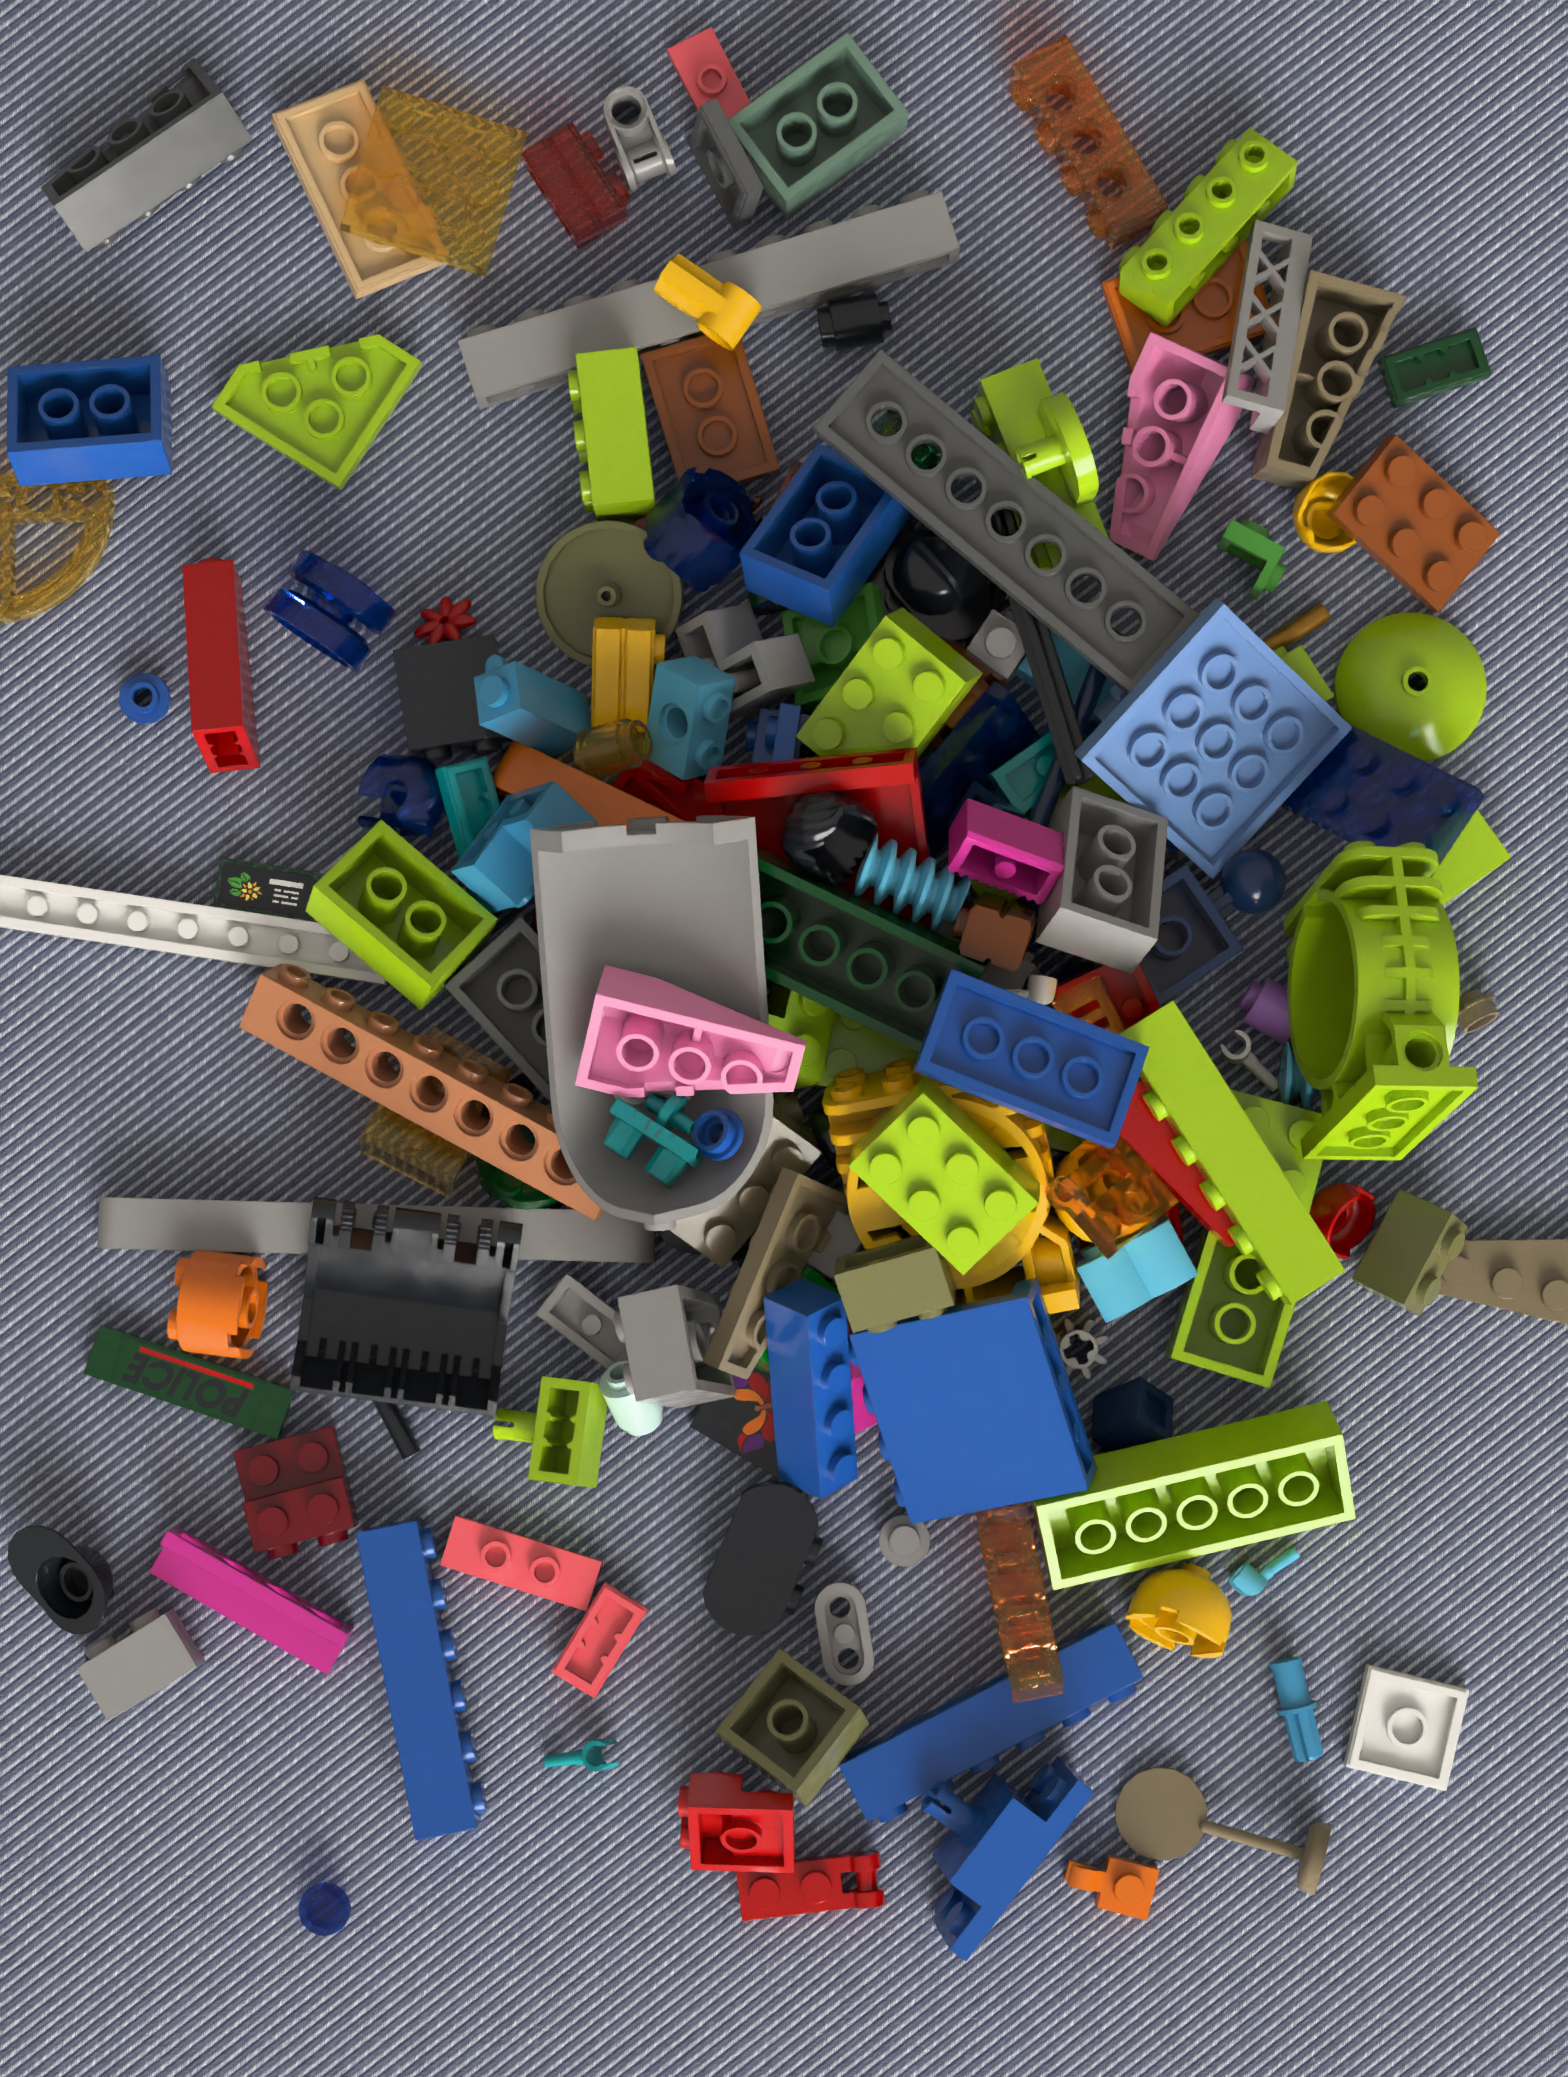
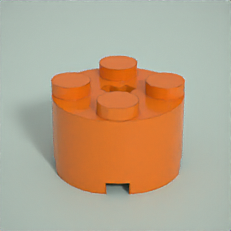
M200 1249L196 1250L190 1258L180 1257L175 1269V1285L180 1290L177 1308H173L168 1317V1338L178 1340L181 1349L185 1352L238 1359L250 1358L254 1350L245 1348L250 1338L260 1339L266 1316L268 1282L259 1281L257 1268L266 1269L264 1260L256 1256Z

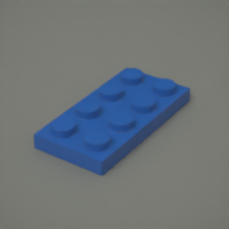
M951 969L946 975L912 1071L1111 1149L1116 1146L1149 1047Z

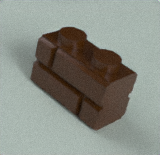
M986 891L979 895L975 902L965 900L963 907L960 908L952 934L953 938L961 940L958 948L960 949V954L981 962L990 958L991 965L1010 971H1015L1018 967L1020 968L1028 951L1038 918L1037 907L1015 900L1008 904L1006 897Z

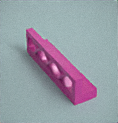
M177 1526L167 1531L160 1543L163 1549L149 1571L150 1574L326 1675L330 1672L355 1627L181 1527Z

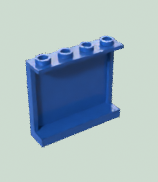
M1037 1278L1017 1282L1011 1294L948 1307L947 1312L935 1318L921 1320L918 1316L899 1320L895 1327L887 1331L875 1334L868 1333L867 1329L855 1333L850 1332L848 1337L849 1357L852 1364L860 1368L865 1383L863 1385L864 1403L868 1412L875 1414L880 1429L878 1434L880 1452L886 1461L890 1460L895 1474V1497L899 1506L906 1508L911 1524L1089 1489L1097 1466Z

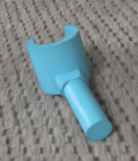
M1291 1547L1264 1565L1259 1571L1246 1561L1230 1576L1228 1583L1242 1596L1257 1595L1265 1588L1268 1580L1274 1574L1300 1556L1297 1550Z

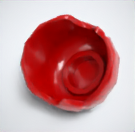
M1337 1182L1319 1190L1313 1198L1309 1212L1337 1258L1345 1260L1350 1257V1249L1360 1244L1372 1230L1376 1215V1207L1373 1201L1374 1195L1354 1183Z

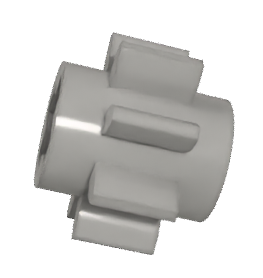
M1064 1318L1063 1326L1065 1332L1060 1336L1055 1334L1068 1376L1071 1374L1072 1369L1076 1368L1080 1369L1081 1375L1088 1380L1091 1376L1088 1368L1089 1365L1094 1361L1100 1364L1107 1363L1103 1356L1098 1355V1345L1104 1344L1108 1338L1107 1336L1093 1337L1089 1333L1093 1322L1090 1319H1086L1083 1322L1081 1329H1074L1072 1322L1068 1318ZM1075 1335L1078 1340L1089 1342L1090 1348L1083 1351L1084 1360L1079 1363L1075 1357H1065L1063 1349L1070 1346L1069 1337Z

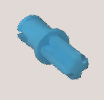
M1292 1656L1269 1663V1667L1272 1669L1281 1706L1276 1709L1277 1715L1284 1718L1293 1758L1296 1762H1308L1323 1755V1748L1313 1711L1317 1707V1702L1310 1699L1301 1656Z

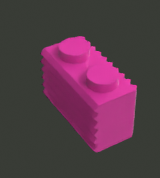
M968 798L949 828L948 869L950 873L958 872L960 877L968 875L970 880L978 879L979 884L987 882L989 887L997 886L999 891L1006 889L1008 894L1016 893L1018 898L1025 896L1027 901L1035 900L1037 905L1042 904L1047 899L1064 869V852H1062L1064 848L1062 846L1064 833Z

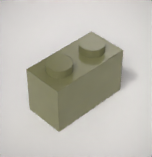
M1399 1189L1352 1280L1367 1291L1421 1316L1425 1306L1431 1305L1437 1298L1441 1288L1440 1278L1449 1261L1456 1259L1465 1243V1231L1468 1226L1453 1213Z
M921 1235L837 1258L834 1278L853 1333L866 1329L871 1334L881 1333L895 1327L899 1320L918 1316L921 1320L935 1318L947 1312L948 1307L955 1304L956 1285L949 1263Z

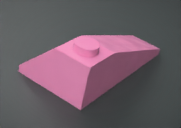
M1150 332L1129 378L1127 397H1130L1127 427H1123L1121 444L1124 445L1121 475L1116 479L1109 539L1141 556L1155 561L1236 425L1243 408L1222 403L1227 364L1153 332ZM1246 373L1241 374L1238 389L1251 392L1257 378Z
M605 965L596 992L575 1085L624 1098L645 1097L646 1092L676 1091V1096H693L695 1090L725 1089L730 1094L794 1092L806 1040L659 978Z

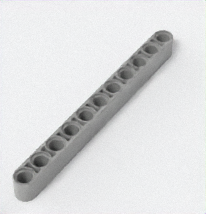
M99 1197L97 1248L196 1251L200 1249L216 1252L308 1254L313 1203ZM337 1203L335 1225L340 1226L343 1203ZM355 1204L357 1216L355 1226L353 1227L373 1230L374 1212L377 1210L378 1205L384 1204ZM385 1205L390 1206L387 1232L393 1231L396 1207L442 1213L438 1239H445L448 1214L460 1215L461 1230L459 1240L457 1241L478 1244L476 1242L477 1231L482 1218L494 1220L491 1246H496L500 1221L521 1223L523 1228L518 1260L654 1263L655 1231L645 1230L644 1223L622 1219L607 1212L598 1219L593 1220L572 1209L521 1210L497 1207Z

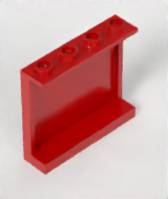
M917 747L710 767L703 783L706 803H712L714 815L755 817L757 846L789 862L791 861L782 850L780 843L781 829L784 825L783 819L787 816L789 809L795 804L797 799L804 794L831 791L846 794L856 801L864 802L865 809L874 813V820L878 823L876 825L878 830L874 833V836L878 833L877 849L880 850L887 841L893 839L897 841V858H899L911 847L917 851L916 867L930 856ZM862 862L859 863L857 869L853 870V875L850 878H845L844 884L839 883L838 885L854 893L856 875ZM870 886L860 896L873 902L875 888ZM889 895L879 905L893 911L894 896ZM908 903L898 914L912 920L913 905ZM927 912L917 924L931 929L932 914Z

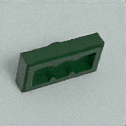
M1476 327L1380 357L1378 360L1393 409L1488 379L1492 375Z

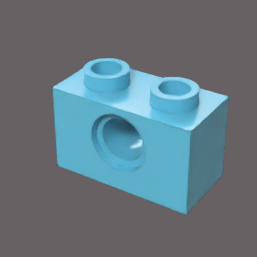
M695 655L658 662L642 757L682 780L707 775L710 767L721 766L736 678Z

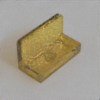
M379 1103L359 1137L361 1153L449 1198L455 1189V1180L470 1154L468 1151Z

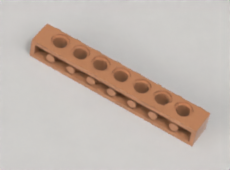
M281 963L260 974L239 1028L583 1215L596 1220L606 1212L586 1195L570 1171L558 1142L552 1108L532 1099L533 1095L529 1090L513 1083L505 1084L488 1075V1070L480 1063L469 1059L460 1060L443 1051V1045L437 1040L424 1035H414L399 1027V1022L394 1017L379 1011L371 1012L354 1003L355 998L348 992L334 987L327 988L310 979V973L299 966ZM300 1004L309 1010L312 1018L311 1024L306 1022L301 1016ZM344 1028L349 1030L355 1037L356 1048L346 1042L343 1033ZM388 1052L395 1055L398 1059L400 1072L390 1066L387 1058ZM432 1076L438 1078L444 1085L445 1096L439 1094L433 1088ZM476 1100L486 1105L490 1113V1120L483 1118L478 1113ZM520 1124L527 1126L533 1132L535 1144L529 1143L523 1138L520 1132Z

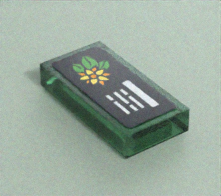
M220 857L212 907L315 922V919L305 910L313 886L323 877V874Z

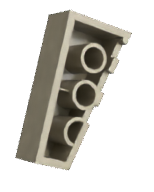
M1310 270L1307 273L1285 412L1269 435L1260 433L1250 478L1295 490L1301 489L1315 479L1344 422L1343 419L1353 399L1357 397L1365 381L1366 373L1376 354L1381 350L1388 336L1387 332L1408 296Z

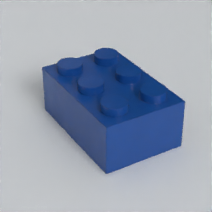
M161 355L8 367L7 455L19 485L32 486L172 474L171 388Z
M818 443L740 551L746 591L835 627L910 519V512L836 450Z

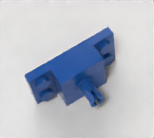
M1059 1756L1056 1757L1051 1765L1046 1763L1035 1773L1030 1782L1029 1789L1031 1791L1027 1797L994 1773L970 1805L949 1790L942 1782L934 1785L931 1791L946 1806H942L928 1794L922 1802L921 1810L929 1813L951 1830L932 1856L948 1882L957 1889L953 1887L948 1889L940 1898L935 1908L937 1915L933 1922L948 1948L964 1961H967L1094 1794V1791L1077 1771Z

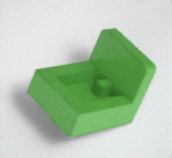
M1232 519L1216 547L1261 570L1247 595L1257 600L1263 589L1273 593L1287 566L1280 563L1279 560L1286 548L1268 539L1269 532L1262 526L1249 520H1242L1240 524Z

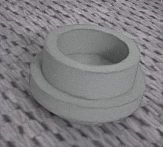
M906 1514L890 1518L880 1530V1550L883 1556L894 1565L906 1567L917 1564L925 1557L929 1550L930 1535L923 1522L911 1524Z

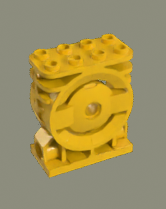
M912 1058L892 1061L885 1065V1070L865 1074L862 1068L841 1071L834 1075L835 1082L826 1087L822 1100L824 1113L828 1115L830 1123L829 1136L831 1143L835 1145L837 1154L835 1162L837 1171L842 1176L843 1189L847 1199L851 1222L866 1250L911 1238L894 1227L897 1225H901L913 1237L920 1235L848 1167L852 1147L925 1077L912 1071L915 1065V1059ZM929 1078L1000 1147H1022L1023 1149L1007 1153L1040 1184L1039 1204L967 1273L962 1275L948 1261L956 1285L955 1304L953 1306L1011 1294L1017 1282L1037 1278L1048 1314L1080 1309V1274L1076 1269L1077 1258L1073 1253L1069 1230L1062 1221L1049 1214L1054 1190V1170L1045 1124ZM1039 1233L1044 1235V1237H1038ZM1022 1260L1023 1266L1014 1267Z

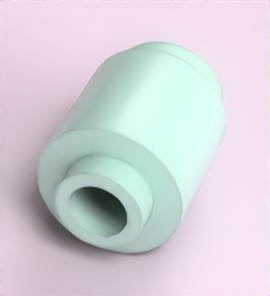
M628 1360L616 1362L602 1375L599 1381V1389L617 1425L621 1429L634 1436L646 1435L654 1431L661 1424L664 1406L635 1402V1396L628 1392L623 1376V1366L629 1362Z

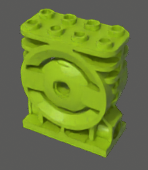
M1356 841L1346 845L1344 851L1331 861L1283 920V933L1293 939L1286 949V958L1289 963L1287 1007L1292 1048L1298 1067L1306 1082L1313 1088L1321 1091L1322 1118L1301 1139L1303 1159L1402 1160L1478 1088L1476 1067L1450 1066L1449 1062L1459 1012L1460 974L1458 952L1449 917L1439 902L1443 895L1442 884L1439 880L1430 878L1439 866L1438 855L1435 851L1427 849L1422 843L1410 842L1397 847L1376 846L1371 841Z

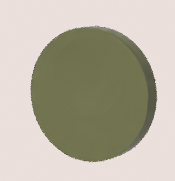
M601 520L573 529L553 545L540 567L535 597L540 621L552 642L572 659L592 666L593 625L595 617L653 618L656 620V634L666 635L667 642L676 629L682 613L684 589L678 564L659 538L636 524L619 520Z

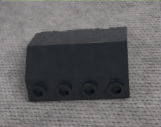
M314 1196L309 1230V1249L303 1304L289 1390L496 1416L506 1331L523 1224L500 1221L496 1246H491L494 1220L482 1218L477 1231L476 1242L478 1244L457 1241L459 1240L461 1230L460 1215L448 1214L445 1239H438L442 1213L396 1207L393 1231L387 1232L390 1206L378 1205L373 1215V1230L354 1228L357 1216L356 1202L344 1200L339 1226L335 1225L337 1199Z

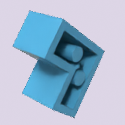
M555 781L507 795L460 857L451 872L494 912L511 907L520 908L535 894L530 829L592 821L595 822L596 826L598 822Z

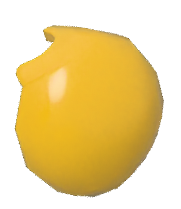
M1328 471L1306 484L1295 498L1293 522L1300 540L1308 548L1318 553H1340L1356 543L1325 514L1354 478L1349 473Z

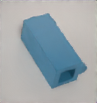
M496 654L491 655L487 659L485 664L486 673L474 677L479 725L551 757L593 741L587 694L517 661L508 663L505 658Z

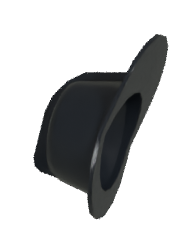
M929 529L910 531L897 538L890 547L884 564L886 581L894 594L915 618L938 637H944L949 641L966 639L979 631L989 616L992 601L990 588L982 573Z
M42 1525L26 1526L14 1534L8 1546V1561L11 1571L21 1586L44 1609L48 1617L59 1628L71 1634L85 1635L97 1629L105 1618L107 1601L114 1595L113 1575L107 1560L99 1551L88 1546H74L58 1531Z

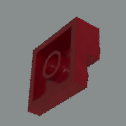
M335 1425L233 1452L245 1499L242 1505L254 1553L267 1550L269 1560L299 1552L297 1542L317 1537L319 1547L349 1539L347 1529L354 1528L360 1524Z

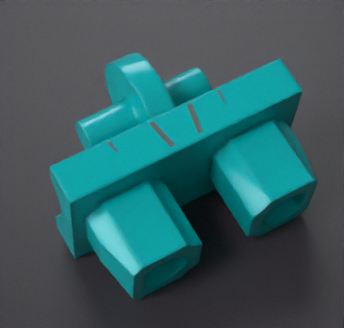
M674 1093L665 1102L651 1094L646 1100L644 1108L657 1115L655 1121L617 1098L609 1110L615 1117V1120L611 1124L603 1144L628 1161H630L644 1138L657 1145L658 1149L644 1170L666 1186L671 1187L688 1166L697 1170L704 1159V1156L698 1153L696 1147L671 1132L673 1127L687 1135L693 1130L695 1121L683 1114L688 1101L687 1097L676 1096V1093Z

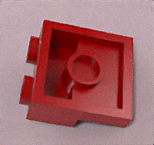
M719 1771L690 1773L689 1785H680L678 1814L679 1817H682L680 1846L683 1849H690L691 1870L794 1873V1793H778L772 1790L745 1792L743 1791L742 1774H727Z

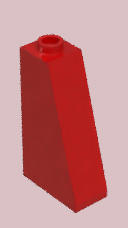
M205 558L196 564L182 565L192 734L210 773L260 768L242 582L233 559L222 560L219 558Z
M1140 1079L1137 1082L1118 1140L1224 1247L1235 1245L1227 1230L1234 1226L1223 1207L1215 1211L1205 1198L1199 1187V1184L1205 1181L1204 1177L1195 1163L1186 1166L1171 1143V1139L1177 1135L1166 1118L1158 1121L1149 1110L1142 1097L1148 1089Z

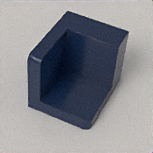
M1141 1376L1098 1394L1093 1400L1092 1440L1109 1452L1171 1438L1173 1437L1174 1399Z

